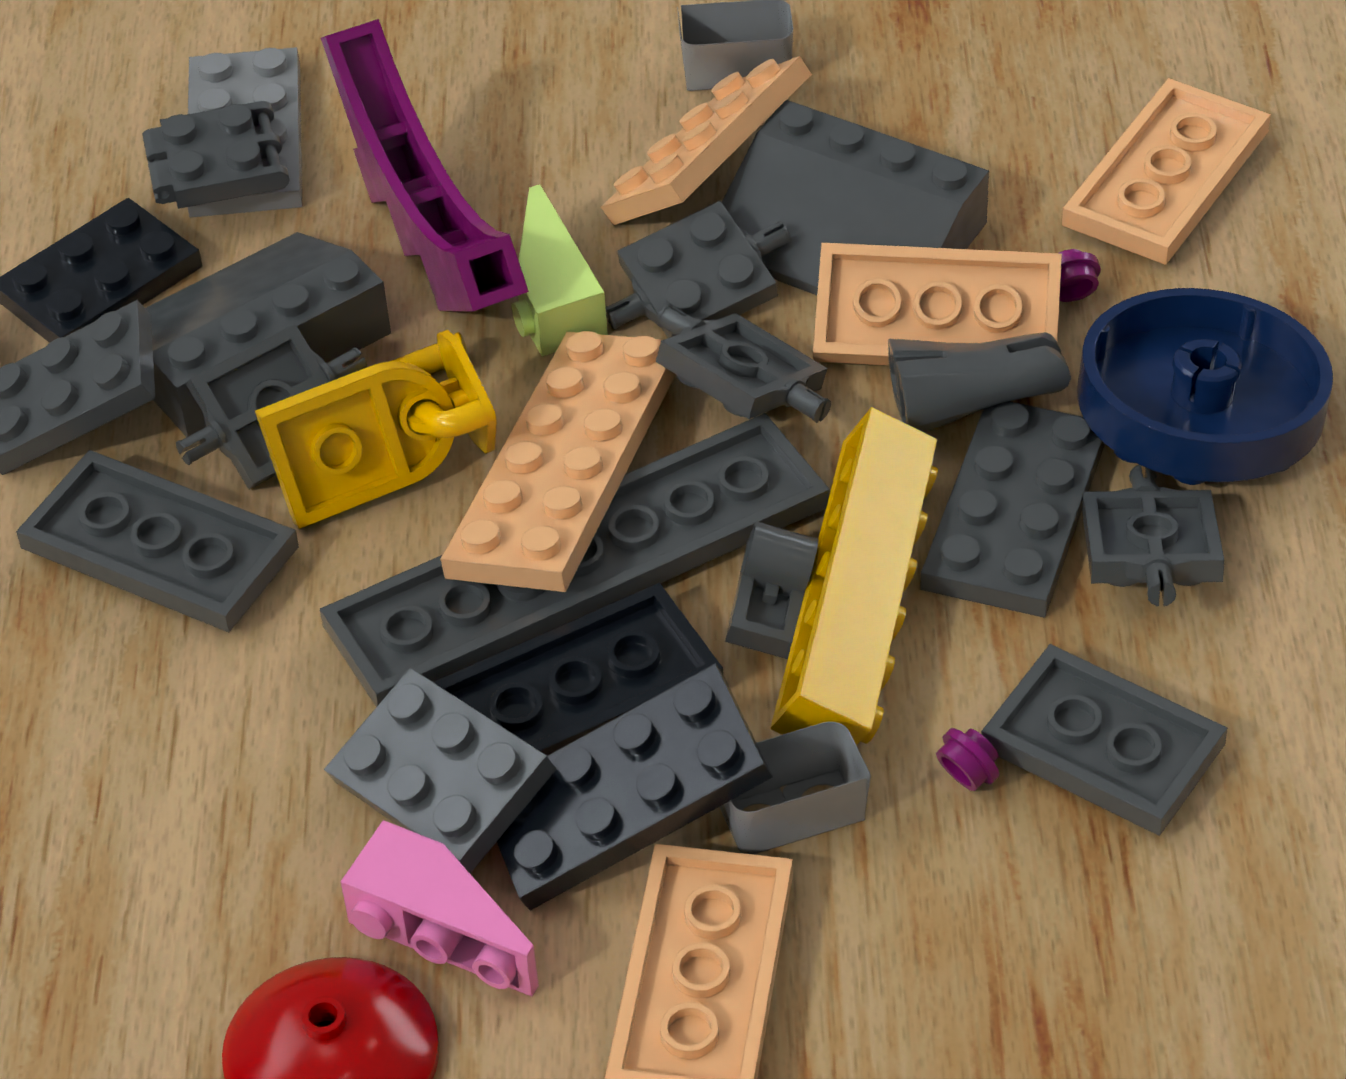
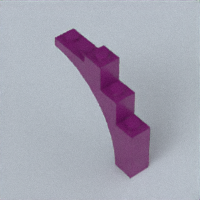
M379 19L322 37L321 41L357 144V148L353 150L371 203L387 202L404 256H421L439 311H476L529 292L510 234L495 230L479 217L463 198L433 149L403 85Z

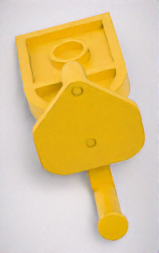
M449 330L437 333V343L388 362L366 367L255 410L289 513L298 529L424 479L443 462L452 446L454 437L468 433L472 441L485 454L495 450L497 418L494 408L468 357L462 334L456 332L453 335ZM445 369L448 380L438 383L430 375Z

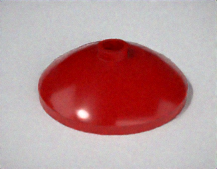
M330 957L304 962L279 972L257 987L245 999L236 1011L227 1029L222 1050V1067L225 1079H433L439 1060V1036L435 1017L429 1003L420 990L405 976L373 961L350 957ZM324 1021H334L325 1027L315 1026Z

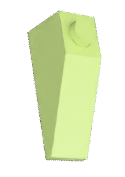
M541 185L529 187L519 253V263L529 292L518 295L519 301L513 302L511 308L520 335L522 337L530 335L541 356L556 352L566 332L592 331L597 334L608 335L605 293Z

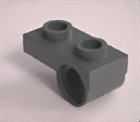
M755 522L745 548L725 642L788 659L804 592L814 565L819 539Z

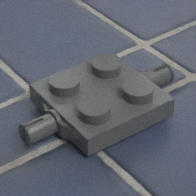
M718 201L617 251L619 263L632 282L634 294L606 306V318L614 330L642 315L647 316L648 319L656 323L661 309L665 305L669 306V304L674 305L675 308L694 319L718 320L734 313L741 315L778 296L777 283L763 264L761 256L786 244H790L791 237L786 226L784 227L783 222L778 221L776 224L751 236L737 226L722 202ZM662 328L667 338L675 336L671 332Z
M669 304V306L665 305L659 312L656 321L657 325L675 336L661 341L656 362L675 373L683 384L699 388L723 403L724 408L730 413L746 417L747 419L782 405L786 407L792 406L816 423L818 421L821 422L827 416L831 408V401L815 392L822 389L828 369L736 313L718 320H701L690 317L672 304Z
M293 324L191 377L186 385L204 414L206 427L176 442L179 454L185 452L182 457L183 461L190 465L192 462L219 448L223 454L231 459L249 490L276 476L255 410L366 368L367 363L364 357L357 361L362 354L361 351L354 347L343 355L325 363L324 359L310 349L296 324Z
M1137 465L1132 468L1129 474L1132 488L1118 491L1083 492L1082 514L1091 584L1108 583L1113 586L1126 587L1136 583H1147V596L1150 603L1159 606L1161 591L1163 606H1168L1176 598V590L1173 583L1182 586H1193L1202 582H1223L1224 555L1211 490H1174L1158 487L1156 471L1145 467V478H1143L1142 467Z

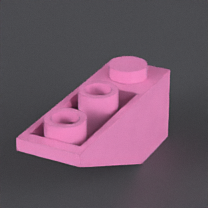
M383 820L341 880L349 923L371 938H388L413 948L420 956L436 964L447 962L472 972L483 982L494 988L506 989L509 987L532 997L539 986L533 944L443 843Z

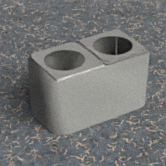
M749 0L681 5L683 40L678 11L687 91L712 89L722 79L735 72H739L742 77H745L754 68L769 59H774L777 64L792 59L793 22L790 5L784 0Z
M823 722L756 742L773 778L720 806L740 853L754 855L864 821L871 774L849 730L837 722ZM785 786L782 793L780 787ZM813 786H834L833 788L801 797L806 790ZM754 804L770 805V807L757 811H743L744 808Z

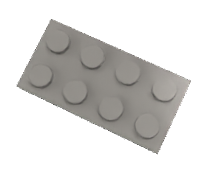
M297 47L283 49L265 48L260 51L228 54L211 53L205 56L189 57L188 114L220 109L232 104H247L257 101L269 102L274 112V119L270 123L272 132L279 136L282 150L278 154L280 165L287 169L290 179L289 184L280 190L188 207L190 218L302 207L300 60ZM260 126L254 127L256 135L261 134ZM267 158L262 159L263 167L269 166Z

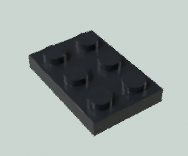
M128 197L0 276V304L50 343L57 338L66 337L95 322L105 313L116 311L136 300L144 305L203 267L199 249Z

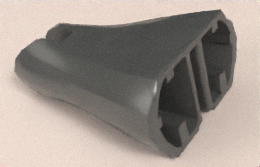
M1046 332L983 343H946L888 339L890 376L894 399L901 420L922 432L930 431L997 404L1060 392L1068 387L1071 380L1069 367L1061 354L1056 339Z

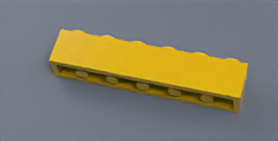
M873 407L867 411L843 441L818 538L819 542L814 565L804 593L770 727L771 730L782 735L823 722H837L849 730L857 746L859 742L868 744L873 739L883 718L884 709L877 705L880 691L887 684L894 669L895 657L889 655L890 646L899 633L906 616V608L901 606L900 602L902 593L909 586L916 571L917 560L911 558V553L927 522L928 515L921 511L923 500L927 497L935 483L938 468L932 465L937 443L936 438Z

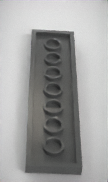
M763 413L625 474L566 592L445 579L440 560L441 555L320 608L322 625L377 707L409 668H412L432 682L437 681L654 584L665 582L747 544L755 522L782 529L826 509L830 489L769 416Z

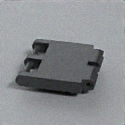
M257 101L247 104H232L220 109L187 115L178 114L166 119H160L161 127L145 130L142 136L155 202L159 204L177 202V207L180 209L285 188L289 184L290 179L287 169L280 165L278 158L282 146L279 136L272 132L270 124L274 119L272 105L266 101ZM260 126L261 134L256 135L254 127ZM267 158L269 166L263 167L262 159Z

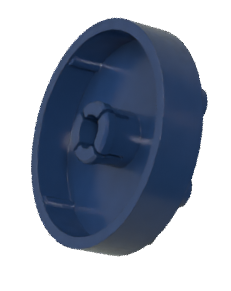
M1200 288L1164 289L1147 292L1121 301L1095 320L1084 339L1077 385V400L1080 411L1091 430L1106 445L1113 449L1116 456L1123 461L1137 463L1148 469L1173 476L1179 482L1188 485H1198L1205 481H1243L1283 472L1300 461L1313 449L1324 428L1333 385V371L1329 357L1318 339L1296 319L1271 305L1226 291Z

